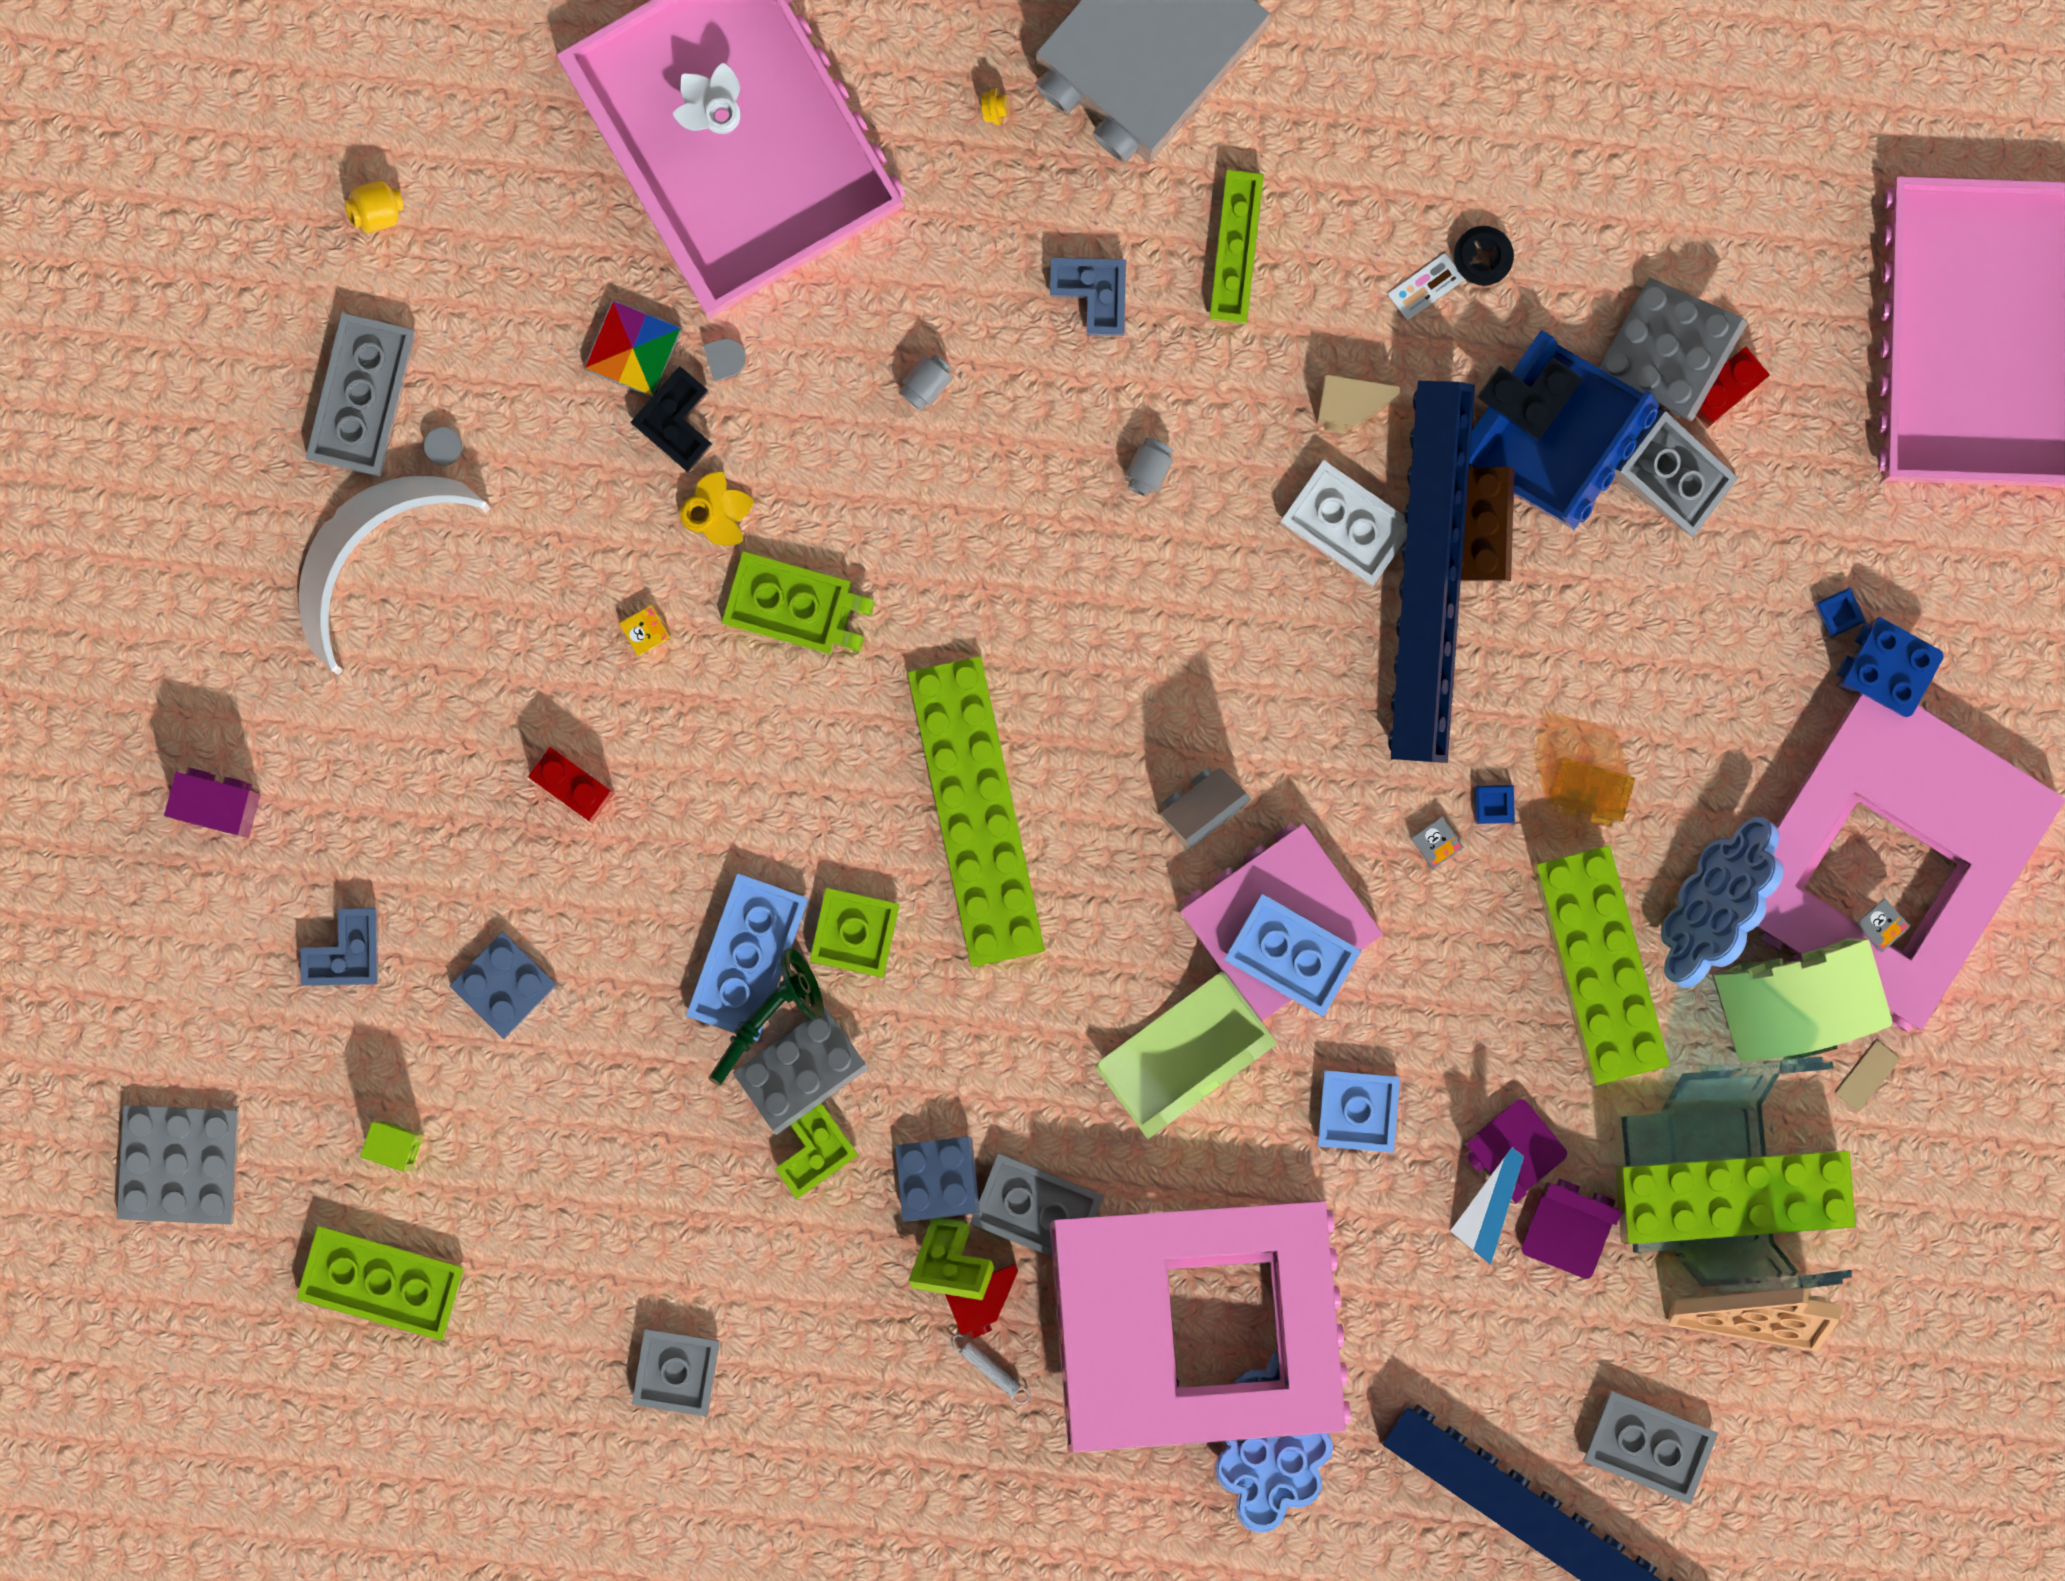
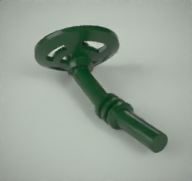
M786 949L781 954L783 981L779 982V987L769 995L746 1022H740V1029L734 1031L736 1036L732 1035L730 1037L731 1044L708 1077L714 1084L722 1085L742 1053L750 1050L748 1044L753 1045L755 1042L754 1038H758L760 1035L758 1030L785 1001L788 1003L794 1001L797 1007L813 1020L822 1017L824 1004L818 983L806 961L794 949ZM790 963L798 971V974L791 970Z

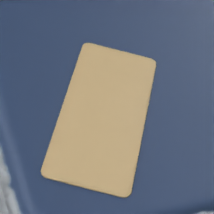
M1876 1041L1840 1086L1836 1094L1855 1110L1860 1111L1894 1069L1900 1058L1882 1043Z

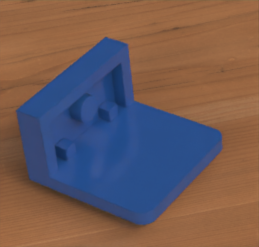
M1881 617L1874 619L1871 624L1864 622L1854 642L1859 644L1853 657L1846 655L1837 670L1836 675L1841 677L1837 687L1849 694L1857 691L1903 717H1909L1915 712L1944 658L1943 652Z

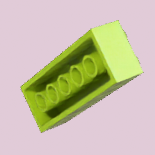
M1604 846L1532 866L1591 1085L1597 1086L1669 1067L1668 1056L1611 846Z
M1833 1150L1615 1166L1618 1210L1622 1211L1619 1218L1621 1243L1641 1244L1856 1228L1850 1151Z

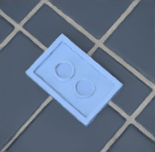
M1261 894L1224 961L1324 1017L1361 950Z

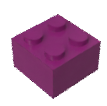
M190 767L187 768L186 774L175 772L164 816L245 838L250 837L260 799V794L251 791L253 784L230 777H224L223 783L215 782L216 775Z

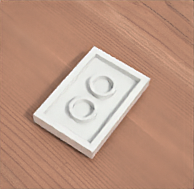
M1325 460L1321 462L1280 521V524L1371 587L1375 585L1405 542L1407 536V524L1403 514Z

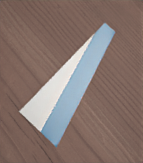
M1513 1147L1450 1230V1232L1490 1265L1493 1261L1524 1156Z

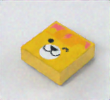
M652 605L619 623L638 657L671 639Z

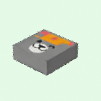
M1443 817L1411 838L1432 870L1464 848Z
M1886 898L1882 899L1855 923L1880 952L1888 948L1911 927Z

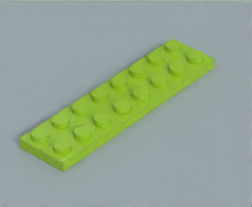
M979 656L907 672L971 968L1045 952L982 658Z

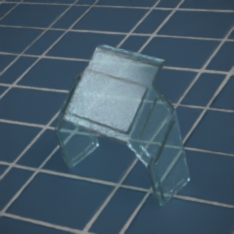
M1823 1057L1701 1066V1072L1682 1073L1664 1104L1662 1113L1621 1117L1626 1166L1765 1156L1762 1103L1778 1076L1784 1073L1833 1069V1061L1823 1062ZM1773 1234L1633 1244V1253L1674 1250L1675 1255L1701 1287L1720 1286L1721 1291L1814 1288L1843 1284L1844 1278L1852 1277V1269L1798 1271L1776 1245Z

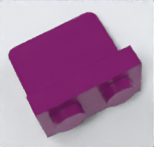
M1523 1099L1514 1101L1463 1144L1469 1151L1464 1155L1468 1162L1478 1173L1484 1169L1489 1176L1492 1175L1512 1147L1524 1156L1510 1201L1514 1204L1525 1197L1527 1190L1567 1157L1565 1147Z
M1560 1178L1556 1185L1546 1182L1522 1243L1521 1251L1528 1257L1588 1279L1592 1277L1612 1224L1617 1225L1622 1211L1613 1208L1616 1200L1594 1192L1592 1199L1578 1194L1580 1186Z

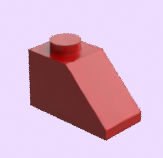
M1016 1263L992 1273L983 1300L945 1294L961 1335L969 1333L971 1339L992 1331L990 1324L997 1321L1018 1273Z

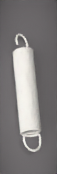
M962 1335L952 1337V1348L962 1355L964 1359L966 1358L967 1361L972 1363L983 1375L985 1374L986 1377L991 1379L1002 1391L1004 1390L1013 1401L1018 1404L1028 1402L1030 1394L1025 1388L1023 1390L1028 1394L1025 1402L1021 1403L1013 1398L1020 1389L1021 1384L1002 1370L991 1358L989 1359L970 1341L958 1351L953 1346V1339L958 1336L964 1340L966 1338Z

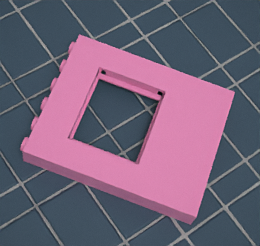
M1858 693L1776 824L1780 834L1779 843L1773 855L1781 861L1784 867L1783 878L1775 892L1766 898V913L1762 921L1754 929L1763 934L1760 940L1777 951L1784 947L1794 953L1793 961H1803L1801 953L1812 951L1846 938L1868 939L1855 925V921L1803 889L1857 802H1860L1957 864L1903 952L1893 945L1880 952L1870 941L1887 1004L1892 1015V1024L1909 1033L1911 1028L1915 1031L1924 1028L2064 804L2065 798L1920 706H1917L1913 715L1903 717Z
M1326 1201L1052 1221L1050 1223L1068 1453L1346 1431V1424H1349L1351 1421L1349 1402L1343 1401L1342 1385H1347V1368L1345 1362H1340L1339 1347L1344 1346V1332L1342 1324H1337L1336 1309H1340L1341 1296L1339 1287L1333 1285L1332 1271L1337 1270V1253L1335 1248H1330L1329 1233L1334 1231V1217L1332 1210H1327ZM1270 1262L1280 1380L1177 1388L1167 1269Z

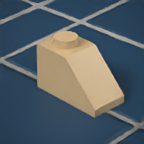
M1325 375L1317 424L1324 425V431L1346 434L1347 429H1356L1395 401L1399 396L1400 387Z

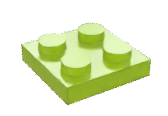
M826 888L809 962L884 978L900 904Z

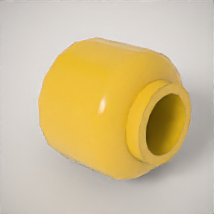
M377 180L354 187L350 191L349 199L345 200L346 213L352 227L359 228L365 234L395 226L398 223V211L404 209L399 190L397 188L391 190L384 180Z

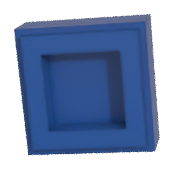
M1850 587L1814 604L1830 638L1866 622Z
M1514 785L1475 786L1476 824L1515 823Z

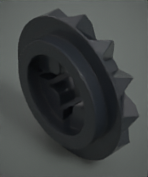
M1477 226L1469 229L1459 238L1454 249L1453 258L1457 272L1468 283L1484 287L1499 283L1506 277L1513 265L1514 251L1510 240L1503 232L1490 226ZM1475 243L1484 251H1492L1497 248V251L1489 259L1492 270L1485 266L1483 262L1470 264L1477 256V246Z

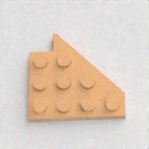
M1807 1288L1776 1289L1768 1292L1727 1294L1725 1296L1683 1298L1676 1300L1670 1309L1668 1326L1818 1352L1840 1321L1842 1305L1832 1304L1830 1299L1821 1296L1809 1297L1810 1289Z

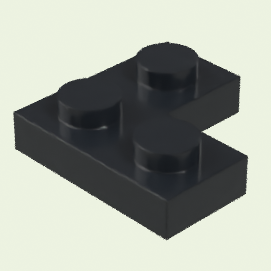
M1554 357L1549 358L1530 386L1500 365L1495 369L1476 397L1535 441H1540L1583 379Z
M679 366L630 423L689 473L711 448L712 443L685 419L705 398L709 391Z

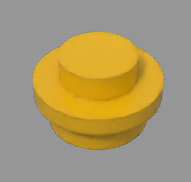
M998 87L991 88L990 92L982 93L981 110L986 123L993 122L994 125H1002L1004 117L1009 116L1007 95L1001 94Z

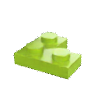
M821 1103L790 1125L806 1147L779 1165L775 1170L798 1200L859 1156V1154Z
M945 1218L931 1219L908 1280L912 1289L983 1300L994 1266L989 1259L962 1255L971 1231L967 1222Z

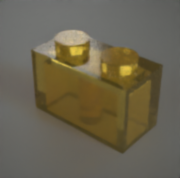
M1562 757L1557 764L1547 803L1555 805L1554 812L1576 817L1577 812L1591 815L1590 822L1612 828L1613 822L1622 823L1624 821L1636 778Z

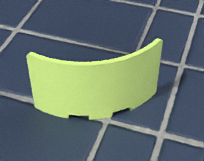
M1846 938L1839 942L1801 953L1803 961L1798 960L1784 964L1782 958L1760 962H1744L1715 974L1714 978L1738 1058L1741 1061H1754L1803 1054L1846 1043L1890 1027L1892 1025V1017L1869 939Z
M1220 972L1096 1063L1095 1067L1145 1137L1149 1139L1201 1101L1218 1086H1221L1273 1048L1277 1042L1226 973Z

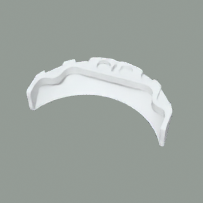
M408 476L381 482L346 501L336 510L334 517L325 522L309 548L302 568L299 586V611L302 629L310 650L335 674L339 675L343 669L336 663L331 648L329 607L336 579L346 559L357 544L375 527L387 519L415 507L438 503H458L479 507L486 513L490 509L489 505L463 482L436 476Z

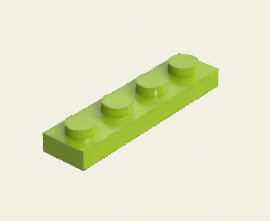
M1226 170L1209 318L1211 321L1247 325L1264 174Z

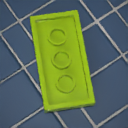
M319 1225L315 1232L296 1299L444 1341L465 1267Z

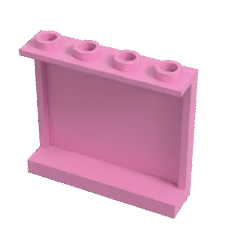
M1290 823L1274 835L1278 841L1267 850L1264 849L1262 844L1243 857L1247 862L1246 865L1234 872L1231 866L1212 879L1216 884L1215 887L1205 894L1199 888L1181 901L1185 908L1179 912L1180 915L1184 917L1222 972L1226 973L1261 1022L1292 999L1224 961L1261 894L1360 950L1383 935L1304 823L1297 828L1293 823Z

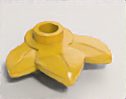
M724 472L711 473L701 478L697 484L694 496L687 498L680 508V519L686 529L694 533H704L711 543L719 546H733L744 540L742 532L736 523L741 521L750 512L754 500L741 491L726 490L727 482ZM703 508L706 511V516L702 521H695L692 518L694 509Z

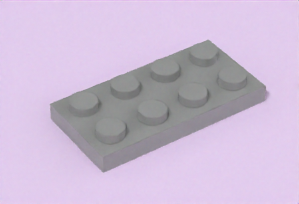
M341 312L306 454L307 460L381 477L416 336L414 329Z

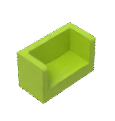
M385 1121L380 1123L372 1122L360 1157L402 1172L412 1171L424 1134Z

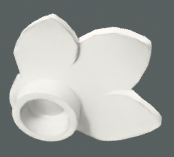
M721 63L715 69L711 80L697 74L685 73L681 75L680 89L686 104L677 108L673 112V116L682 127L691 131L708 128L717 134H727L738 126L741 114L736 100L740 93V84L729 66ZM726 110L729 113V117L726 121L719 122L715 119L716 112Z

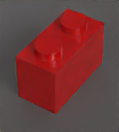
M1746 346L1724 364L1696 414V417L1706 429L1770 376L1768 371Z
M552 747L548 748L528 776L529 779L592 824L615 794Z

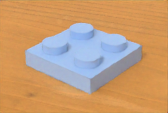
M1324 1070L1317 1146L1394 1153L1400 1077Z

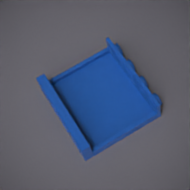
M1541 330L1512 374L1530 386L1549 358L1554 357L1583 380L1540 441H1535L1499 413L1488 407L1472 430L1469 467L1515 468L1514 495L1575 530L1579 523L1586 521L1592 513L1594 501L1600 492L1610 487L1615 477V470L1621 461L1631 456L1636 447V439L1644 428L1647 429L1656 419L1659 405L1651 392L1646 390L1644 394L1561 347L1553 336Z

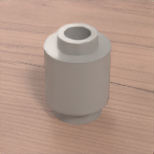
M936 354L931 358L923 355L901 382L904 386L898 393L914 407L922 411L926 405L931 406L952 381L953 378L948 374L952 367Z
M1146 438L1144 444L1138 446L1124 475V479L1129 482L1128 489L1145 497H1148L1149 493L1157 494L1173 462L1171 456L1174 450L1158 440Z

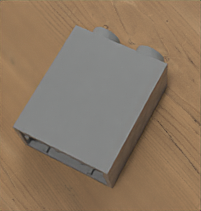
M1081 0L1036 52V67L1044 74L1034 86L1048 102L1064 114L1069 115L1079 103L1101 123L1092 132L1093 138L1120 162L1126 163L1137 152L1148 163H1151L1267 29L1270 13L1255 0Z

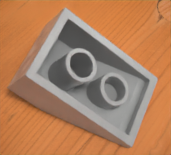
M1657 409L1656 419L1649 428H1644L1636 439V447L1628 459L1621 461L1615 470L1614 478L1686 534L1694 537L1738 477L1666 411Z
M1209 767L1191 780L1195 786L1185 795H1182L1178 790L1161 803L1165 810L1160 813V818L1186 851L1240 811L1251 800L1249 795L1220 767L1214 772Z

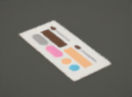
M1444 253L1393 289L1388 295L1408 321L1465 279L1457 272L1455 265L1447 254Z

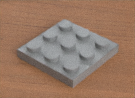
M1649 277L1598 368L1643 394L1646 390L1651 392L1660 408L1693 421L1748 323L1738 315Z
M123 1105L117 1219L233 1224L239 1110Z

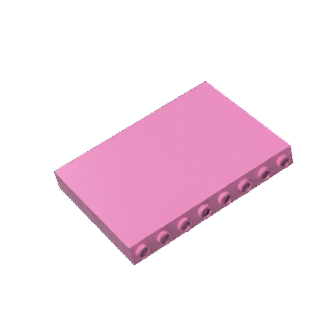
M651 0L556 54L569 80L708 319L903 208L901 197L906 195L903 187L895 175L889 178L882 167L883 164L887 163L886 158L877 143L870 146L863 133L868 128L858 111L851 113L847 107L845 100L849 98L845 87L839 78L832 81L826 68L831 66L822 48L818 46L814 49L807 36L812 34L802 14L795 17L788 4L793 2V0ZM721 63L729 66L740 84V93L736 100L741 114L738 126L727 134H717L708 128L691 131L682 127L673 116V112L677 108L686 104L680 89L681 75L685 73L697 74L711 80L715 69ZM719 110L715 114V119L719 122H724L729 117V113L726 110Z
M1896 177L1891 182V187L1885 188L1884 208L1885 210H1890V224H1885L1883 231L1884 247H1889V262L1884 261L1882 269L1883 284H1888V299H1883L1881 307V319L1887 322V336H1882L1880 345L1881 359H1886V374H1881L1879 384L1880 396H1885V411H1880L1878 423L1879 434H1885L1884 449H1879L1878 471H1884L1883 481L2065 487V182Z

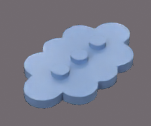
M1751 818L1739 827L1732 839L1721 838L1709 844L1700 855L1697 873L1691 875L1681 885L1678 892L1679 906L1668 914L1661 928L1662 941L1671 948L1665 960L1664 972L1666 977L1680 988L1695 986L1705 977L1711 966L1723 967L1735 961L1744 950L1747 932L1759 925L1764 918L1767 905L1766 898L1774 893L1780 885L1784 869L1781 861L1773 855L1779 843L1780 833L1777 826L1766 818Z
M1278 1350L1271 1355L1266 1370L1253 1369L1242 1373L1235 1380L1234 1384L1279 1381ZM1328 1433L1223 1441L1226 1448L1218 1454L1214 1465V1474L1217 1482L1223 1489L1237 1494L1235 1512L1239 1522L1252 1532L1266 1533L1274 1530L1282 1523L1287 1507L1302 1508L1310 1505L1318 1498L1322 1485L1318 1468L1330 1459L1333 1452V1443Z

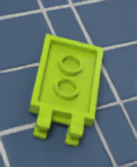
M743 551L722 624L828 655L832 654L834 645L861 652L865 638L862 635L844 630L850 610L871 616L875 602L873 599L850 593L851 581Z

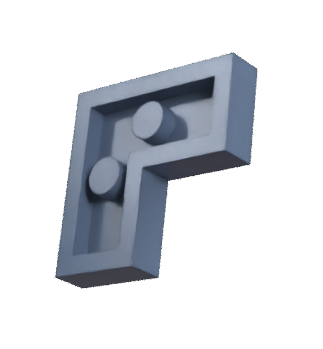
M1051 258L1050 297L1087 298L1086 336H1124L1126 260Z
M377 908L338 909V947L300 948L301 986L379 984Z

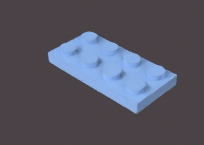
M737 873L686 1016L732 1033L736 1029H740V1022H746L778 987L782 976L781 954L786 949H792L809 898ZM763 1026L758 1030V1032L760 1033V1035H761ZM760 1035L758 1038H754V1040L758 1042Z

